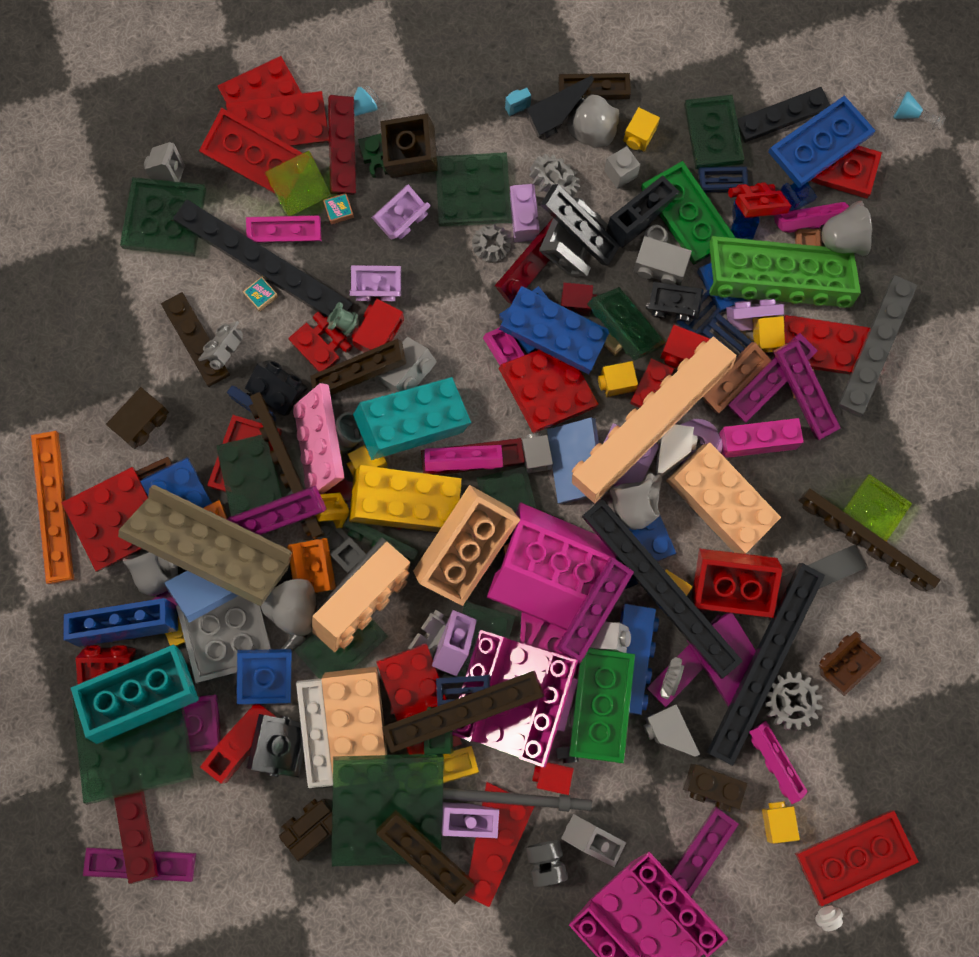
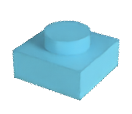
M528 88L515 90L506 97L505 109L509 116L531 106V94Z

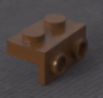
M855 631L851 636H845L833 653L829 652L823 656L819 665L820 675L845 696L881 662V657L862 642L861 635Z

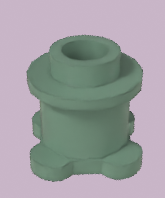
M338 302L333 312L328 316V329L333 330L336 327L344 335H348L350 332L353 333L354 329L358 327V315L355 312L350 313L342 308L343 303Z

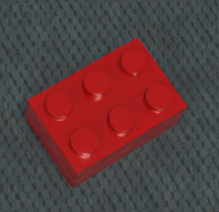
M699 548L692 590L693 604L698 609L774 618L783 568L778 558Z

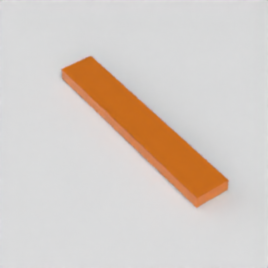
M51 431L31 435L46 584L74 580L68 517L61 503L66 498L59 433Z

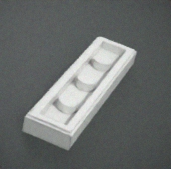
M322 679L297 681L296 686L308 788L334 786Z

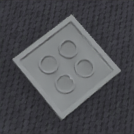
M240 596L191 622H188L178 605L176 606L195 683L236 673L237 650L271 649L261 606Z

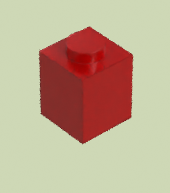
M547 762L545 768L535 765L532 781L537 782L536 788L569 795L574 768Z

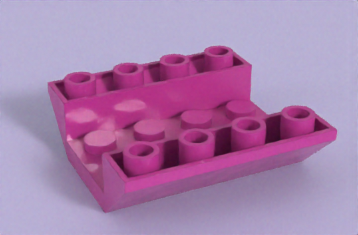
M520 502L516 511L520 521L514 529L501 569L494 575L487 598L567 630L609 558L613 557L616 559V556L598 535Z
M480 630L465 677L491 675L490 686L535 670L544 697L453 730V735L518 756L521 760L545 768L578 660ZM484 681L463 682L462 688L484 686ZM460 693L459 698L471 693Z
M650 852L631 861L599 890L569 923L572 930L597 957H701L703 954L709 957L728 940L723 931Z

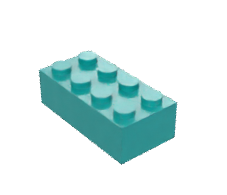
M453 377L360 402L353 413L371 460L461 434L471 424Z
M174 644L71 687L85 737L96 744L199 701L183 652Z

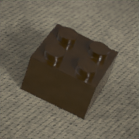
M428 113L380 121L383 165L391 178L438 171L435 128Z

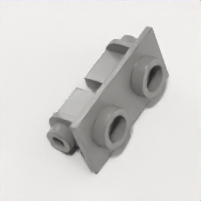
M239 322L224 323L219 326L215 331L216 336L203 347L204 352L198 360L208 359L210 366L215 370L223 368L231 356L230 353L234 352L243 340V333L239 329H235Z
M437 610L433 614L430 613L421 627L427 633L425 636L417 633L407 648L411 649L426 643L433 658L448 618Z

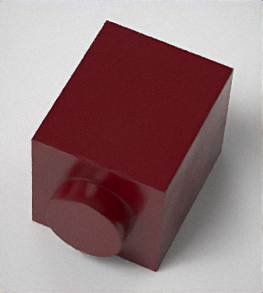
M564 282L561 306L581 316L589 317L591 309H596L597 294H593V285Z

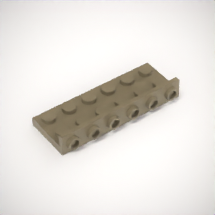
M152 485L149 488L148 499L119 529L118 534L119 538L259 606L264 603L288 570L292 552L285 547L156 485Z

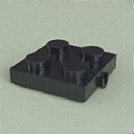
M259 714L246 768L268 772L267 775L279 777V774L299 777L304 755L301 722L293 721L292 717L282 715L278 718Z

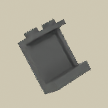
M574 197L573 199L606 230L608 224L601 219V215L592 211L583 199ZM553 218L539 251L569 276H587L591 268L584 262L588 251Z

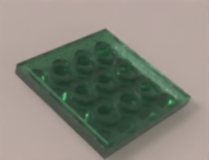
M72 698L84 804L89 805L194 779L184 707L96 744L85 737L74 698Z
M443 754L333 756L332 867L408 864L404 858L376 833V829L395 810L441 851Z

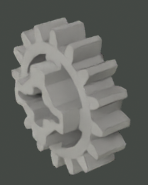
M544 154L542 157L538 156L529 169L532 171L529 176L534 178L533 185H538L540 187L538 191H545L546 194L553 184H559L573 198L580 188L578 184L580 179L575 177L577 172L570 169V164L565 165L563 159H556L555 155H552L550 158L547 154Z
M791 672L784 673V679L777 675L775 678L776 684H772L771 691L767 695L769 702L763 703L764 707H770L771 709L766 715L768 717H776L775 725L784 722V729L786 730L790 729L792 724L795 730H801V723L805 727L811 726L809 718L813 720L818 719L819 717L814 712L815 710L822 709V706L817 704V700L822 699V695H816L814 692L819 688L818 685L810 686L811 678L806 677L802 680L800 672L795 673L793 678ZM787 683L797 684L792 690L783 687ZM806 693H807L808 698H809V704L807 703V700H806ZM788 696H796L794 701L797 705L790 706L791 700ZM776 697L779 698V703H780V708H779V709H778L777 704H776ZM795 711L803 715L797 719L788 718Z

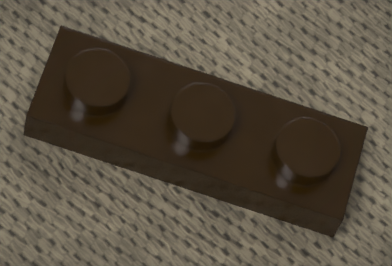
M630 73L559 74L558 77L560 92L592 75L594 81L582 97L584 99L590 95H598L605 100L630 99L631 96Z

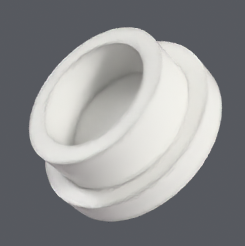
M825 906L818 911L815 920L817 925L821 926L824 931H833L843 924V913L840 908Z

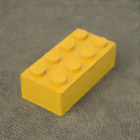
M360 465L354 471L349 522L439 532L460 500L462 478Z

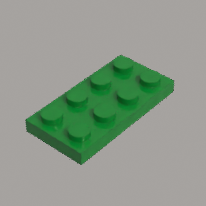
M683 161L642 184L641 189L645 190L663 175L680 191L678 196L659 215L679 245L692 251L689 259L693 265L711 255L709 242L712 236L736 238Z
M589 648L582 662L579 663L569 756L624 763L635 654Z

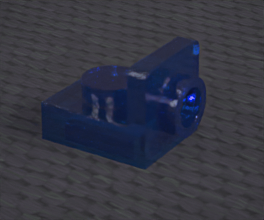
M808 182L800 188L795 183L791 185L786 183L781 188V192L791 204L789 211L798 210L817 199V195Z
M735 199L732 206L733 223L730 230L736 238L753 240L760 217L745 218L736 205Z

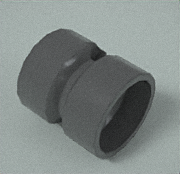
M352 412L343 413L335 420L341 457L363 441Z
M560 840L542 842L526 847L528 861L534 866L531 870L534 887L548 886L568 880L565 864L560 862V858L563 856ZM551 862V868L544 869L543 864Z

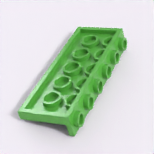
M712 236L709 242L713 284L709 291L712 296L744 298L746 300L775 299V301L791 302L793 304L803 303L846 308L852 307L861 294L854 253H837L823 246Z

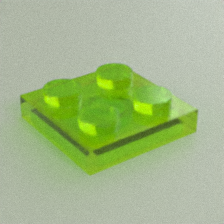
M306 151L265 171L286 216H292L331 196L310 151Z
M869 474L849 500L843 512L887 542L912 503Z

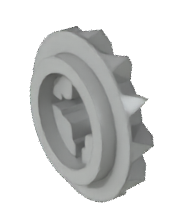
M495 224L492 226L484 225L475 232L472 239L473 250L484 261H500L510 251V234L508 235L504 227L500 228ZM497 236V238H496V244H497V245H496V246H495V245H491L490 247H487V249H486V246H487V240H486V239L488 238V239L492 240L493 238H495V237Z
M677 657L671 660L661 686V697L667 700L670 695H675L684 670V665H681L682 659Z

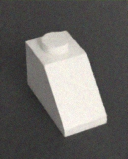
M674 424L659 440L655 476L660 474L663 477L687 459L691 450H696L697 436L693 435L694 427Z

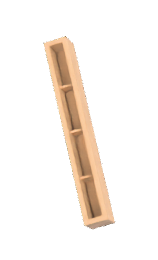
M714 336L707 343L704 341L700 343L694 351V356L690 359L685 358L678 366V371L673 376L668 375L660 384L661 388L656 393L650 392L644 399L643 405L638 410L636 408L627 415L626 422L621 427L617 425L611 430L608 435L609 439L603 444L598 443L590 452L591 456L585 462L581 460L572 470V484L593 503H596L733 367L737 356Z

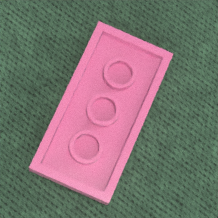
M320 383L293 405V415L296 420L297 439L300 445V459L303 464L305 487L307 489L316 485L319 493L324 494L345 477L329 385Z

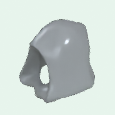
M590 95L586 99L581 98L569 116L567 122L568 130L572 137L580 143L590 145L593 148L599 146L606 147L613 141L619 123V109L612 107L604 98L598 95Z
M856 201L824 224L822 241L826 248L833 252L856 253L861 256L869 254L872 235L871 215L868 209L864 207L863 201Z
M649 473L646 479L639 483H625L609 489L613 500L614 513L628 529L645 528L659 517L658 501L662 482L660 474L654 476L653 473Z
M141 550L123 559V563L131 572L134 584L141 593L156 596L166 592L165 582L178 576L177 565L146 550Z
M304 579L285 581L275 587L261 605L262 612L286 634L307 635L312 631V616L315 614L317 606L314 587L308 580Z

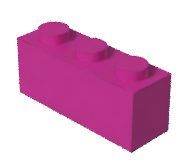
M799 418L723 427L719 433L723 443L721 454L725 458L796 450L804 443Z

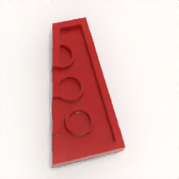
M486 781L485 791L509 793ZM482 802V806L499 809L498 838H475L468 875L473 880L474 886L465 896L490 907L535 806Z

